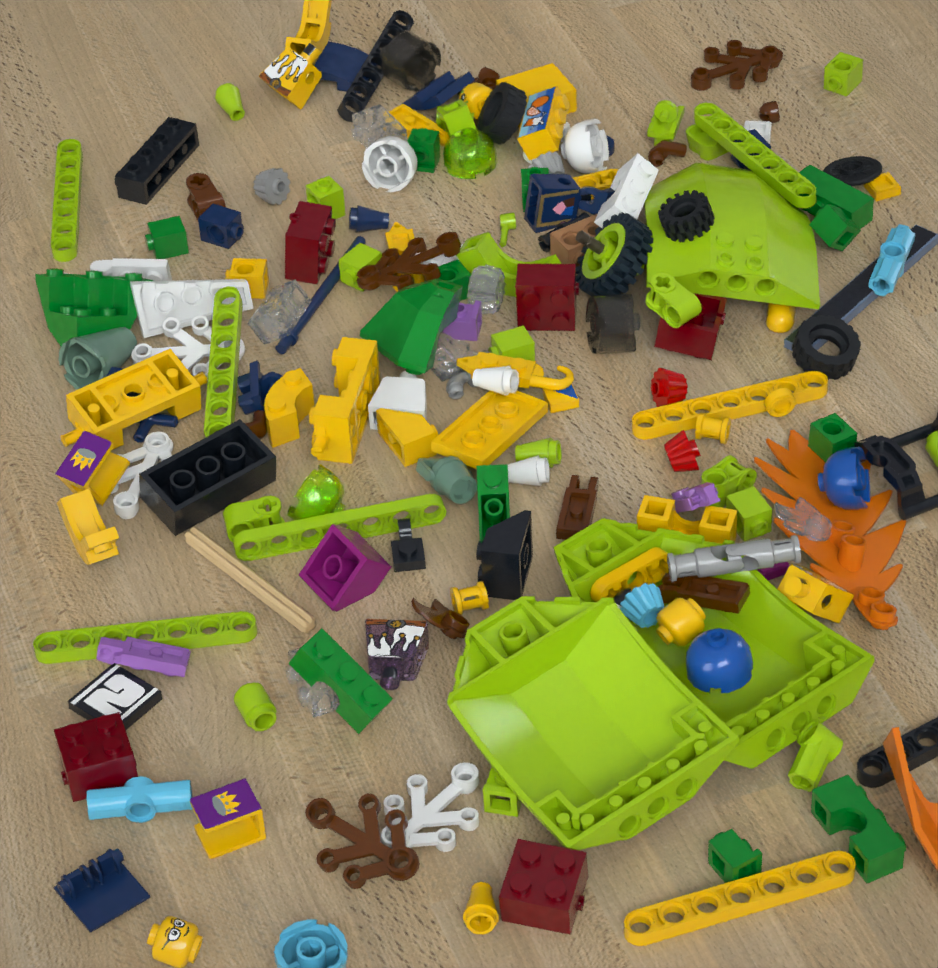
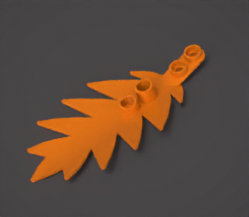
M790 430L787 450L767 438V445L790 474L758 457H754V462L795 500L765 487H762L761 492L806 530L776 517L773 522L789 538L791 535L798 536L800 548L820 565L810 563V568L815 573L854 594L853 603L865 619L870 622L872 627L879 630H887L890 627L896 626L898 623L897 609L885 602L884 592L896 581L903 565L897 564L884 572L882 571L887 566L900 543L906 526V520H900L866 535L886 508L893 491L889 489L870 497V502L864 501L868 505L867 509L845 510L837 507L829 501L826 491L821 492L819 489L818 474L823 473L825 462L808 447L807 439L795 430ZM868 460L861 463L864 469L870 471L872 464Z

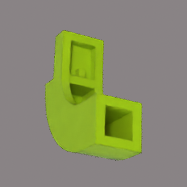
M489 232L468 238L460 248V252L456 255L477 281L495 292L516 297L515 283L518 264H562L556 254L532 262L515 260L499 248Z

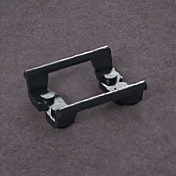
M938 412L933 423L890 439L874 435L857 441L854 444V447L859 446L863 449L866 460L872 465L884 467L883 477L897 491L898 513L902 520H907L938 508V494L925 498L922 489L923 484L916 471V464L901 448L925 439L931 433L938 431Z

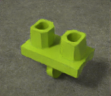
M662 100L656 104L653 118L647 130V137L654 138V146L663 140H674L685 113V106L680 105L677 107L672 101Z

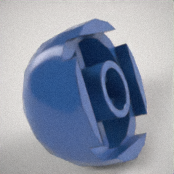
M859 446L841 449L830 455L824 464L823 473L818 474L820 491H826L829 501L845 510L867 509L868 505L864 501L870 502L869 470L864 469L861 465L860 460H866L863 449Z
M719 628L700 633L693 639L686 653L687 679L694 687L710 693V688H721V693H729L742 688L752 677L753 659L750 646L740 634L732 630Z

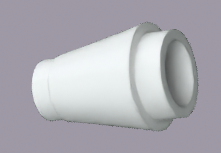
M510 366L475 369L472 381L476 387L507 396L509 393L517 391L519 373Z
M538 455L508 464V483L542 486V483L549 482L550 470L547 458H540Z

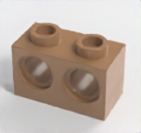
M598 214L551 232V256L556 254L562 264H576V267L580 265L577 263L578 258L584 256V253L581 252L584 245L575 239L579 231L583 230L590 236L595 237V230L598 228V225L594 221Z

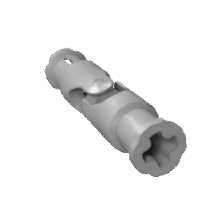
M791 535L788 539L774 541L766 538L736 544L694 549L693 553L680 555L667 554L671 581H677V578L694 575L703 578L740 571L774 567L775 563L801 562V550L797 535Z

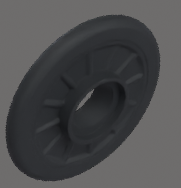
M853 156L830 163L824 168L823 172L850 186H858L869 183L879 177L882 173V164L871 157Z

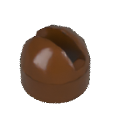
M776 101L767 102L760 107L759 113H761L760 119L762 121H770L772 123L780 121Z

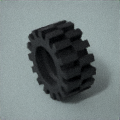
M689 190L684 191V194L681 196L679 193L674 194V199L669 197L666 200L667 204L662 203L660 206L661 210L658 211V217L666 236L671 238L672 241L676 242L679 239V242H685L686 238L689 241H693L694 236L697 235L700 238L703 236L702 231L708 232L710 230L709 226L714 224L713 219H715L708 198L704 193H698L697 190H693L691 194Z

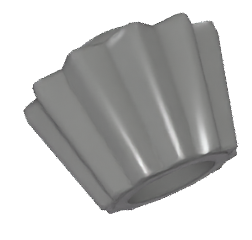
M549 151L546 154H541L528 166V168L548 167L549 174H565L562 158L557 152L551 153Z
M272 168L260 172L253 181L255 194L271 205H280L282 200L287 199V194L290 192L288 173L283 172L282 168Z

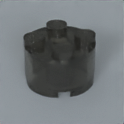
M407 30L397 35L380 52L382 71L385 77L410 91L414 90L415 92H418L435 79L436 74H434L436 65L440 67L441 64L439 48Z
M632 294L597 295L588 299L586 322H590L591 331L587 332V339L593 354L636 351V338L634 335L635 331L640 329L639 313L633 312L634 301Z

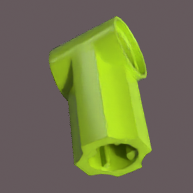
M817 719L809 722L800 732L797 743L801 747L788 773L791 785L808 792L817 788L827 764L837 757L843 747V740Z

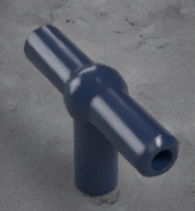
M154 414L137 422L140 425L133 438L136 442L143 443L152 426L158 425L175 428L178 425V417Z

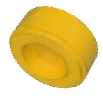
M779 388L772 391L765 398L764 405L771 416L782 417L794 409L796 399L791 390Z

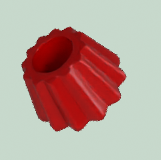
M658 368L654 372V378L651 380V393L657 407L681 402L686 399L688 385L684 374L664 368Z
M684 430L664 444L674 472L699 470L696 458L701 456L695 440L689 441Z

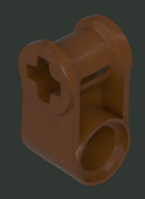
M195 173L187 177L186 186L190 193L187 202L194 212L197 221L212 204L226 207L222 194L216 189L208 175Z

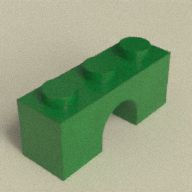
M323 628L310 638L288 663L311 687L316 682H323L335 691L340 702L339 707L335 711L358 734L393 700Z
M845 775L812 789L811 813L829 836L844 830L857 833L849 837L848 853L854 857L856 862L855 869L866 884L903 868L904 853L906 851L905 841L900 833L894 832L889 826L883 812L878 808L876 809L868 800L862 786L856 785L849 775Z

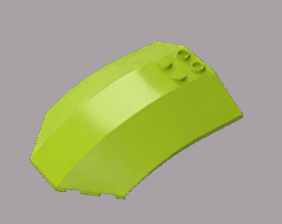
M694 163L651 187L644 203L646 226L653 233L651 236L653 243L648 244L653 249L651 253L646 255L648 257L646 264V287L650 288V279L654 274L663 272L673 276L678 283L689 292L695 294L819 310L820 295L817 252L813 229L809 225L810 220L803 211L792 205L754 172L748 169ZM687 190H689L690 194L693 190H697L698 193H704L715 216L713 226H709L710 230L708 232L702 231L703 236L700 238L697 235L694 236L693 241H689L688 238L685 239V242H679V239L676 242L672 241L671 238L666 236L658 217V211L661 210L660 206L662 203L667 204L666 200L669 197L674 199V194L679 193L681 196Z
M522 596L467 630L464 639L466 645L463 656L459 657L454 675L456 679L452 692H449L447 699L449 708L464 730L513 793L564 848L574 850L628 840L692 799L700 787L740 742L739 736L701 702L662 662L616 605L614 598L602 597L598 602H581L580 597H555L554 601H536L535 596Z

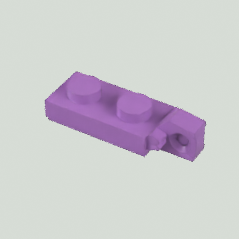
M706 482L692 488L686 487L671 493L672 500H675L676 512L692 511L699 507L710 506L719 502L720 498L717 496L718 491H716L717 488L714 487V483Z
M101 637L97 650V660L111 665L116 663L130 666L136 670L146 669L160 672L166 676L185 677L191 651L187 648L127 637L126 641Z

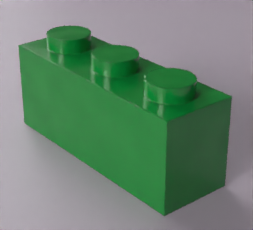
M808 165L799 171L801 175L816 187V203L812 207L800 209L815 216L817 211L828 203L841 208L859 229L873 221V197L812 165ZM799 194L798 196H809V194Z

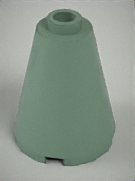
M118 327L69 339L63 343L59 350L60 366L64 364L67 372L64 377L77 390L105 378L112 367L121 368L131 357V353L137 345V340L134 333L126 327Z

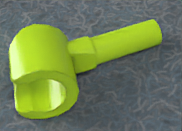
M515 213L500 215L501 237L499 245L501 247H505L507 244L508 230L516 229Z

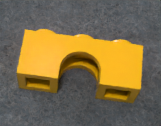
M644 495L637 514V524L640 530L656 532L658 528L680 531L686 535H703L705 541L723 544L725 539L736 541L737 510L706 506L701 520L689 521L677 514L675 500Z

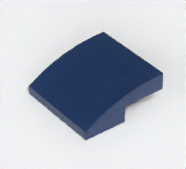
M328 41L314 66L322 73L320 80L337 82V90L347 92L369 54L344 44ZM371 62L375 67H378L377 63ZM363 76L366 81H370L369 78Z
M448 71L434 79L402 104L414 110L435 108L449 100L475 79L469 71L456 79Z

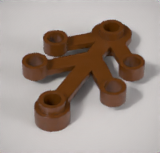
M739 40L727 42L728 55L720 54L719 49L716 47H708L704 50L705 62L727 65L711 70L705 67L694 69L691 74V87L699 91L707 90L712 85V79L733 73L729 76L730 88L735 90L745 87V79L751 67L759 64L760 66L752 69V79L756 82H765L768 79L769 69L780 65L783 59V52L775 46H765L760 50L742 47V42ZM741 55V56H747V57H749V58H742V57H735V56Z
M446 232L440 235L436 240L437 246L427 250L424 239L417 237L408 242V247L401 255H399L396 248L384 251L376 265H367L358 271L357 284L359 288L374 290L380 285L397 286L399 291L405 286L414 284L409 274L423 275L426 281L438 279L441 273L436 263H420L444 254L445 257L457 255L461 247L458 234L456 232ZM396 273H403V274H404V275H401V276H393V275L396 274Z
M365 794L358 802V807L363 814L365 832L336 816L333 806L327 799L317 798L307 805L305 815L314 828H329L355 844L335 850L330 848L321 850L316 860L322 871L330 873L335 871L340 863L373 855L382 860L362 867L356 864L348 866L343 872V878L350 888H361L366 883V880L389 875L396 881H405L413 877L418 871L420 865L419 857L413 849L407 847L405 830L408 826V820L401 810H391L385 816V823L391 831V849L381 842L378 820L381 803L374 794ZM375 802L372 808L365 809L368 803ZM321 814H327L323 819L318 820ZM402 818L399 824L391 825L394 819ZM327 857H333L329 864H323ZM401 862H408L404 867L398 868ZM354 873H360L356 880H350Z

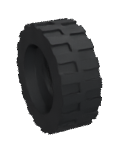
M501 82L491 91L481 109L477 124L478 134L499 145L506 143L517 130L524 115L527 104L525 91L506 82Z
M830 315L812 316L807 321L804 320L801 323L792 344V356L795 358L796 364L804 372L819 371L824 373L828 380H836L842 376L845 377L853 369L860 352L861 341H859V336L853 330V327L850 324H846L844 320ZM824 339L834 343L840 349L839 355L829 356L820 353L812 346L813 340Z

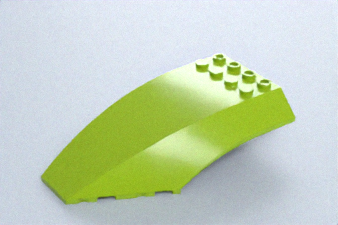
M601 518L553 548L571 597H580L581 602H594L590 597V591L597 579L654 547H659L668 554L680 555L693 553L694 549L735 544V541L725 539L723 544L705 541L703 535H686L680 531L658 528L656 532L638 529V524L619 523L616 520ZM758 570L710 576L748 583L750 595L739 614L701 607L706 615V619L703 620L705 624L703 632L719 628L732 630L740 634L750 646L753 659L752 677L746 685L738 690L721 693V688H710V693L694 687L687 679L686 653L692 641L684 647L677 646L673 642L667 645L656 632V629L659 627L658 623L649 628H641L628 619L644 641L673 674L739 736L740 742L724 761L754 769L796 741L802 729L812 720L817 719L820 723H823L852 704L875 662L872 654L823 625L795 605ZM634 572L630 576L628 584L633 582L637 575V572ZM662 580L655 583L656 587H658V585L660 586L661 584L663 585V583H661Z

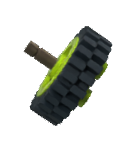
M622 212L618 216L616 214L611 216L610 221L606 219L603 222V228L598 226L595 230V237L590 236L583 230L579 231L575 239L584 245L581 251L584 253V256L578 258L577 263L580 265L576 267V274H578L576 275V282L579 283L580 290L601 303H610L613 301V298L616 300L620 298L621 292L625 294L629 291L628 284L634 285L637 279L635 276L643 273L644 266L647 264L648 257L646 255L652 252L653 247L648 245L653 243V238L651 237L653 233L649 230L650 228L630 214Z

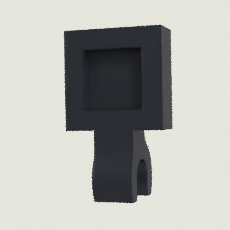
M410 518L397 519L399 540L391 541L394 572L426 569L422 538H412Z

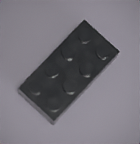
M239 419L139 473L140 498L168 529L177 536L222 511L228 505L236 503L276 481V456Z

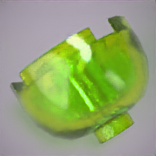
M465 128L453 133L445 143L443 165L444 168L445 166L447 167L448 173L451 176L460 179H476V174L484 172V176H486L496 167L497 153L495 145L490 136L485 132L473 128Z
M318 465V471L314 469L297 491L295 497L299 502L296 508L290 505L287 516L293 520L344 511L346 507L342 504L345 494L344 486L338 476L323 465Z

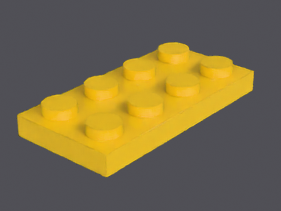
M489 390L431 441V451L445 457H458L464 464L474 469H477L476 466L490 465L548 413V402L518 390L515 393H509L507 396Z

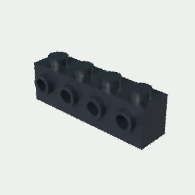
M168 117L123 168L116 173L115 185L117 186L118 198L147 205L199 146L196 123Z

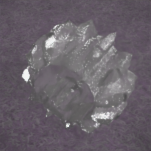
M490 265L478 266L474 268L472 275L469 277L470 282L467 286L468 304L474 305L475 300L481 301L482 314L498 312L503 303L506 283L504 281L505 275L501 268H495Z

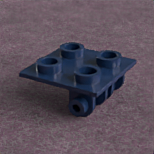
M118 848L106 850V853L97 857V862L90 859L88 861V868L82 864L68 875H62L61 881L57 882V885L53 887L90 933L151 898L148 892L122 864L124 856Z

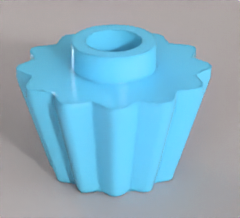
M644 583L640 587H634L630 593L625 595V599L620 603L622 613L641 628H649L655 625L658 612L665 607L661 591L654 583L649 585Z

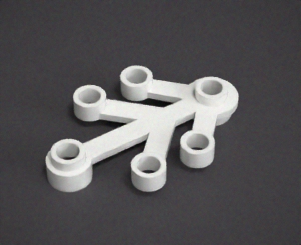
M205 316L194 317L191 321L194 334L203 335L211 341L212 327L209 326L208 319ZM176 318L164 320L162 324L163 332L167 337L174 338L184 346L152 348L148 344L141 343L136 345L131 353L133 364H136L167 349H171L178 358H184L181 362L188 371L193 367V376L204 371L208 381L209 361L206 364L198 362L203 357L210 356L211 344L203 345L180 328V323ZM198 324H204L203 327H196ZM170 326H175L174 329H167ZM241 339L239 360L245 352L244 342ZM223 341L218 347H228L232 344V341Z
M150 433L146 436L143 447L123 455L118 454L128 459L130 463L144 459L140 464L130 468L128 466L111 492L113 494L119 489L118 484L134 479L128 491L117 494L113 499L115 513L122 519H131L139 511V473L156 465L159 459L163 461L172 456L173 442L166 433Z
M467 762L455 765L451 771L452 783L426 806L427 779L419 774L412 775L407 779V792L411 796L412 818L408 821V826L405 830L408 848L435 845L439 851L449 852L456 846V835L452 829L442 828L437 832L428 833L417 832L423 827L459 825L464 831H472L479 826V814L474 808L467 807L460 811L441 812L460 794L472 793L477 788L479 772L475 765ZM393 794L384 799L383 804L386 815L394 809L405 812L404 799L401 796ZM401 818L394 819L391 825L399 824ZM386 826L380 834L381 842L392 849L391 831Z

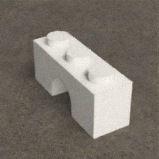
M637 153L617 171L610 186L615 192L602 204L594 223L603 228V222L606 219L610 221L611 216L615 214L618 216L622 212L624 214L628 213L637 219L659 170Z

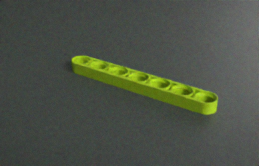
M701 103L694 108L695 124L792 205L798 208H809L816 203V187L718 106L713 103ZM726 127V129H716V128ZM742 140V142H732V141ZM757 153V154H760V155L752 156V155H748V154ZM765 167H776V168H774V169H766ZM783 180H791V181H793V182L784 183V182H781V181H783ZM799 194H809V196H798V195H799Z
M76 139L63 140L57 146L51 249L53 258L59 262L71 261L78 254L83 153L81 143ZM72 214L70 216L62 217V215Z
M234 287L221 288L214 297L204 421L205 438L235 422L243 303L238 289ZM226 298H236L231 304H222ZM226 319L234 320L233 323L228 326L220 325V323ZM223 341H232V344L228 347H218ZM226 362L231 364L227 369H217V367L222 363ZM220 385L229 386L224 392H215V389ZM218 408H228L222 415L213 414Z
M426 494L244 530L234 537L233 546L237 558L243 561H253L317 548L332 524H347V529L358 532L363 538L398 532V520L393 517L401 511L408 512V515L402 519L410 518L411 529L437 524L445 518L447 511L442 497L437 494ZM429 506H439L438 509L432 513L424 512V510ZM368 518H378L377 522H375L374 524H363V522ZM307 530L317 531L316 534L311 537L302 536V534ZM277 536L287 537L280 543L271 542ZM246 542L256 543L250 549L240 548Z
M230 612L45 632L34 639L33 647L36 659L44 664L97 659V650L101 637H115L122 639L121 641H126L127 637L138 639L141 635L151 634L154 637L147 641L194 649L250 642L257 636V624L255 616L249 612ZM240 624L250 625L248 629L243 631L234 629ZM209 627H214L218 629L217 632L213 634H205L202 632L204 629ZM175 631L186 632L182 637L174 638L170 636ZM79 641L89 642L87 646L82 648L73 647ZM49 644L57 646L55 649L51 651L40 650L42 647Z

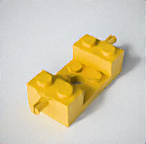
M342 337L338 349L334 348L332 353V366H336L334 388L338 389L339 397L320 395L316 406H312L310 409L309 423L314 426L311 454L317 457V460L353 464L369 420L368 405L380 384L379 359L376 340Z
M167 349L66 394L68 419L76 429L61 435V441L65 447H68L77 442L81 434L87 431L111 441L114 444L112 448L114 450L124 445L122 429L165 409L171 415L177 416L178 420L201 410L200 386L207 384V378L203 372L192 376L171 349ZM129 392H135L140 395L136 397H130L126 394H128Z

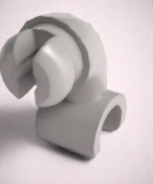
M466 371L460 372L448 380L446 391L450 398H461L464 395L463 385L466 382L468 385L476 387L473 385L471 374Z

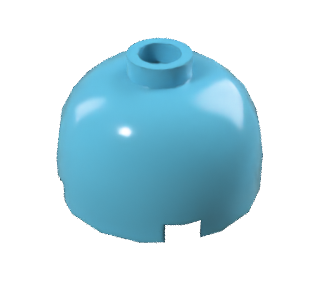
M307 919L293 923L279 935L280 940L274 949L277 968H346L348 945L344 934L333 924L328 923L327 927L317 924V920Z

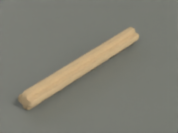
M192 527L190 531H186L185 541L187 544L303 633H309L310 630L315 628V618L200 529Z

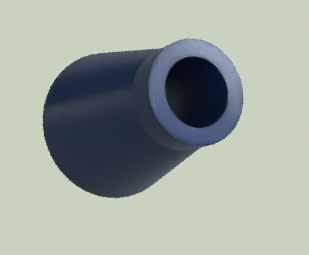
M357 205V208L350 207L349 229L355 230L356 233L388 229L389 213Z

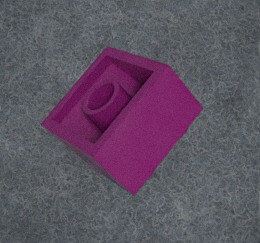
M332 524L299 573V576L332 611L337 612L374 593L391 569V566L358 532Z

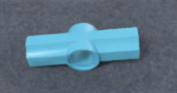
M899 224L896 228H891L886 242L880 246V256L869 279V288L875 292V295L886 296V294L893 292L898 279L904 274V265L915 240V233L909 229V226Z
M134 777L129 779L125 786L88 790L87 807L89 820L126 816L130 821L143 823L153 819L155 813L192 809L190 805V799L192 798L191 781L181 780L154 783L146 777Z

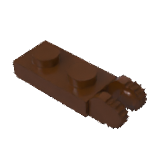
M572 475L569 487H566L556 528V539L566 540L592 524L597 502L598 477H591L588 489H580L579 475Z
M668 572L662 578L661 583L663 585H658L663 603L669 604L675 598H684L686 600L691 598L700 607L737 614L740 613L750 595L748 583L714 577L699 578L697 575L677 578V581H671Z

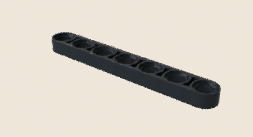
M397 10L393 13L338 106V114L345 121L356 122L360 118L412 28L414 20L407 12ZM396 20L403 22L406 26L399 24ZM388 34L395 36L398 40L391 38ZM380 48L387 50L390 54L384 53ZM371 62L377 63L381 68L375 67ZM363 76L371 79L373 83L366 81ZM354 91L360 92L364 97L358 96ZM345 106L352 107L356 112L348 110Z
M938 717L901 736L905 754L909 757L906 759L909 771L938 757ZM923 738H929L935 741L936 744L933 746H923L918 741ZM883 745L863 755L857 762V780L865 787L877 788L895 779ZM866 767H877L881 772L876 775H870L864 772L863 769Z

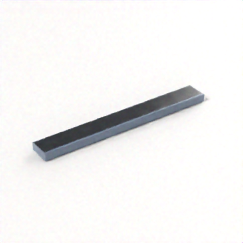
M918 225L910 229L915 233V240L906 259L904 273L938 244L937 233ZM878 258L812 316L830 315L844 320L846 324L856 317L879 296L875 295V292L869 288V279ZM799 327L784 339L785 348L792 349V344ZM814 339L812 346L818 350L828 340Z

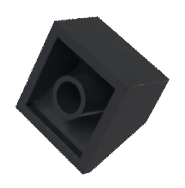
M524 510L487 528L484 541L478 542L476 558L481 560L478 570V582L483 581L488 597L517 600L522 597L533 559L531 511Z

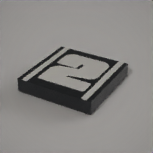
M114 663L68 700L70 710L86 720L120 712L125 730H127L162 700V693L157 688Z

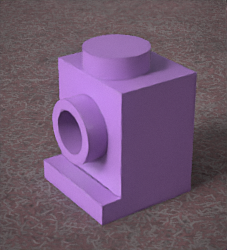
M475 300L474 305L459 303L457 317L443 330V339L477 341L482 326L481 301Z

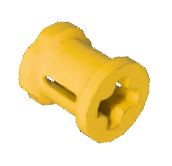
M700 413L696 422L695 439L701 440L704 437L720 440L721 444H726L730 435L731 418L725 417L722 420L706 417V413Z
M483 581L477 582L475 586L462 589L457 587L450 588L453 609L460 615H462L463 611L481 607L482 610H486L489 608L488 594ZM475 596V599L464 601L466 597Z

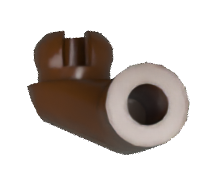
M663 140L649 151L648 159L653 166L659 167L663 165L662 161L669 155L684 157L687 145Z
M258 410L253 414V422L245 423L260 440L267 433L266 416L263 410Z

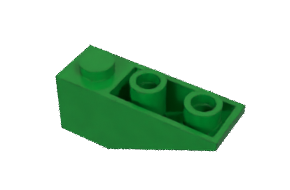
M508 464L476 466L480 541H484L487 528L510 518Z

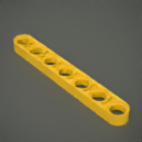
M809 371L635 413L632 417V434L638 439L648 440L679 433L682 430L695 429L699 416L695 411L702 409L709 411V413H706V417L722 420L725 417L733 420L767 412L764 405L765 400H753L752 397L761 396L766 398L772 391L779 388H787L793 391L792 394L796 399V404L821 399L828 392V377L819 371ZM810 383H817V384H820V385H822V386H820V387H810V386H808V384H810ZM725 403H735V404H737V406H736V407H726V406H724V404H725ZM671 416H677L681 419L672 421L668 420L667 418ZM641 423H650V424H652L651 427H645V428H644V427H640V426H638V425L641 424Z
M832 851L639 908L625 916L624 936L632 945L646 946L840 888L854 880L856 862L854 857L846 851ZM834 864H843L849 870L844 873H835L830 867ZM807 873L813 875L816 880L811 883H803L797 877ZM776 883L781 885L783 889L778 893H771L766 891L764 887L767 884ZM736 893H744L750 899L744 903H738L733 901L731 896ZM702 903H711L717 909L713 912L705 913L697 907ZM669 913H678L682 915L683 919L672 923L665 920L664 917ZM635 923H645L650 928L646 932L637 933L630 927Z

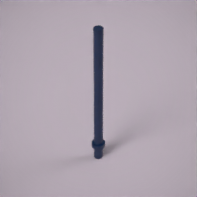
M357 236L344 255L357 244H366V240L361 236ZM339 262L290 328L282 332L281 340L275 347L278 353L285 354L290 346H294L297 343L300 332L339 281Z

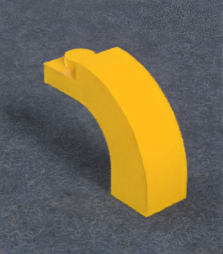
M304 0L299 31L295 38L286 37L285 49L290 47L298 54H301L310 43L322 53L328 43L332 23L329 21L332 0Z
M90 488L59 499L57 505L68 534L80 557L87 565L119 554L115 543L119 539L115 526L107 529L104 525Z

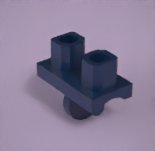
M258 360L250 363V373L238 377V386L243 395L238 396V403L245 415L258 410L265 411L264 404L268 391L277 380L283 377L275 372L263 375L260 372Z

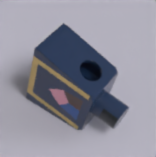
M530 174L524 219L535 233L556 228L557 224L562 221L568 222L577 217L579 201H590L591 194L584 191L587 187L580 188L568 174Z

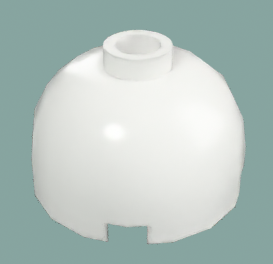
M596 118L576 123L568 130L565 141L561 144L563 158L567 159L575 171L583 174L607 170V167H603V161L609 160L605 130L598 129L596 124H601V122Z
M387 136L376 140L364 152L362 170L365 178L373 187L377 189L379 187L387 188L389 190L386 192L392 193L402 190L412 181L417 170V157L414 149L408 142L399 137Z

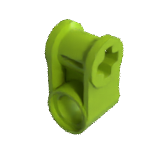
M661 272L651 277L649 283L651 291L647 293L645 303L648 308L662 317L669 326L679 328L701 313L702 307L697 296L678 283L673 276Z
M732 455L726 456L713 467L706 469L702 473L701 484L706 482L714 483V487L718 491L717 496L720 498L719 502L710 506L723 508L726 505L727 495L753 487L757 478V472L752 468H745L740 465Z
M270 495L228 505L223 511V518L229 540L233 542L234 537L241 531L269 526L270 521L273 522V525L284 523V519L280 516L282 505L279 498ZM266 505H269L270 511H266Z

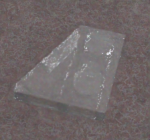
M440 332L434 365L431 370L441 382L446 381L452 376L465 371L457 366V358L475 356L478 352L471 350L469 343L453 339L450 335ZM483 350V351H482V352H484V353H490V352L487 351V350Z

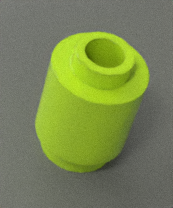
M253 682L244 684L238 689L234 695V703L247 726L255 731H265L272 727L276 722V708L263 685Z

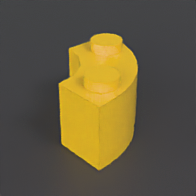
M301 368L286 372L283 377L273 384L266 395L264 408L268 439L272 448L299 439V423L309 415L311 407H315L313 385Z

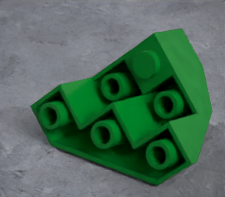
M51 268L46 269V274H35L47 327L60 346L71 338L118 327H126L130 330L137 318L130 282L153 281L142 278V273H125V277L103 276V271L94 270L86 271V275L64 274V269Z
M436 278L405 286L396 292L360 330L359 336L367 340H376L378 351L396 366L406 368V372L415 375L425 374L434 365L440 332L457 317L463 286Z

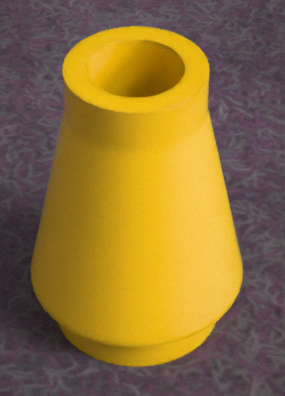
M477 882L471 888V895L463 914V921L471 932L487 934L494 929L498 923L499 916L492 895V887L486 882Z

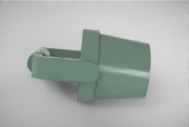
M458 457L418 459L416 471L426 481H429L431 487L440 495L446 496L457 504L466 503L475 496L477 483L473 478V473Z

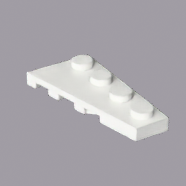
M246 279L130 282L139 325L144 338L164 333L162 324L167 318H176L180 323V328L191 326V321L196 316H205L208 321L213 320L214 297L217 291L224 287L238 289L243 303L242 311L253 309L249 284ZM226 298L222 304H231L236 298ZM170 326L167 329H174L175 326Z

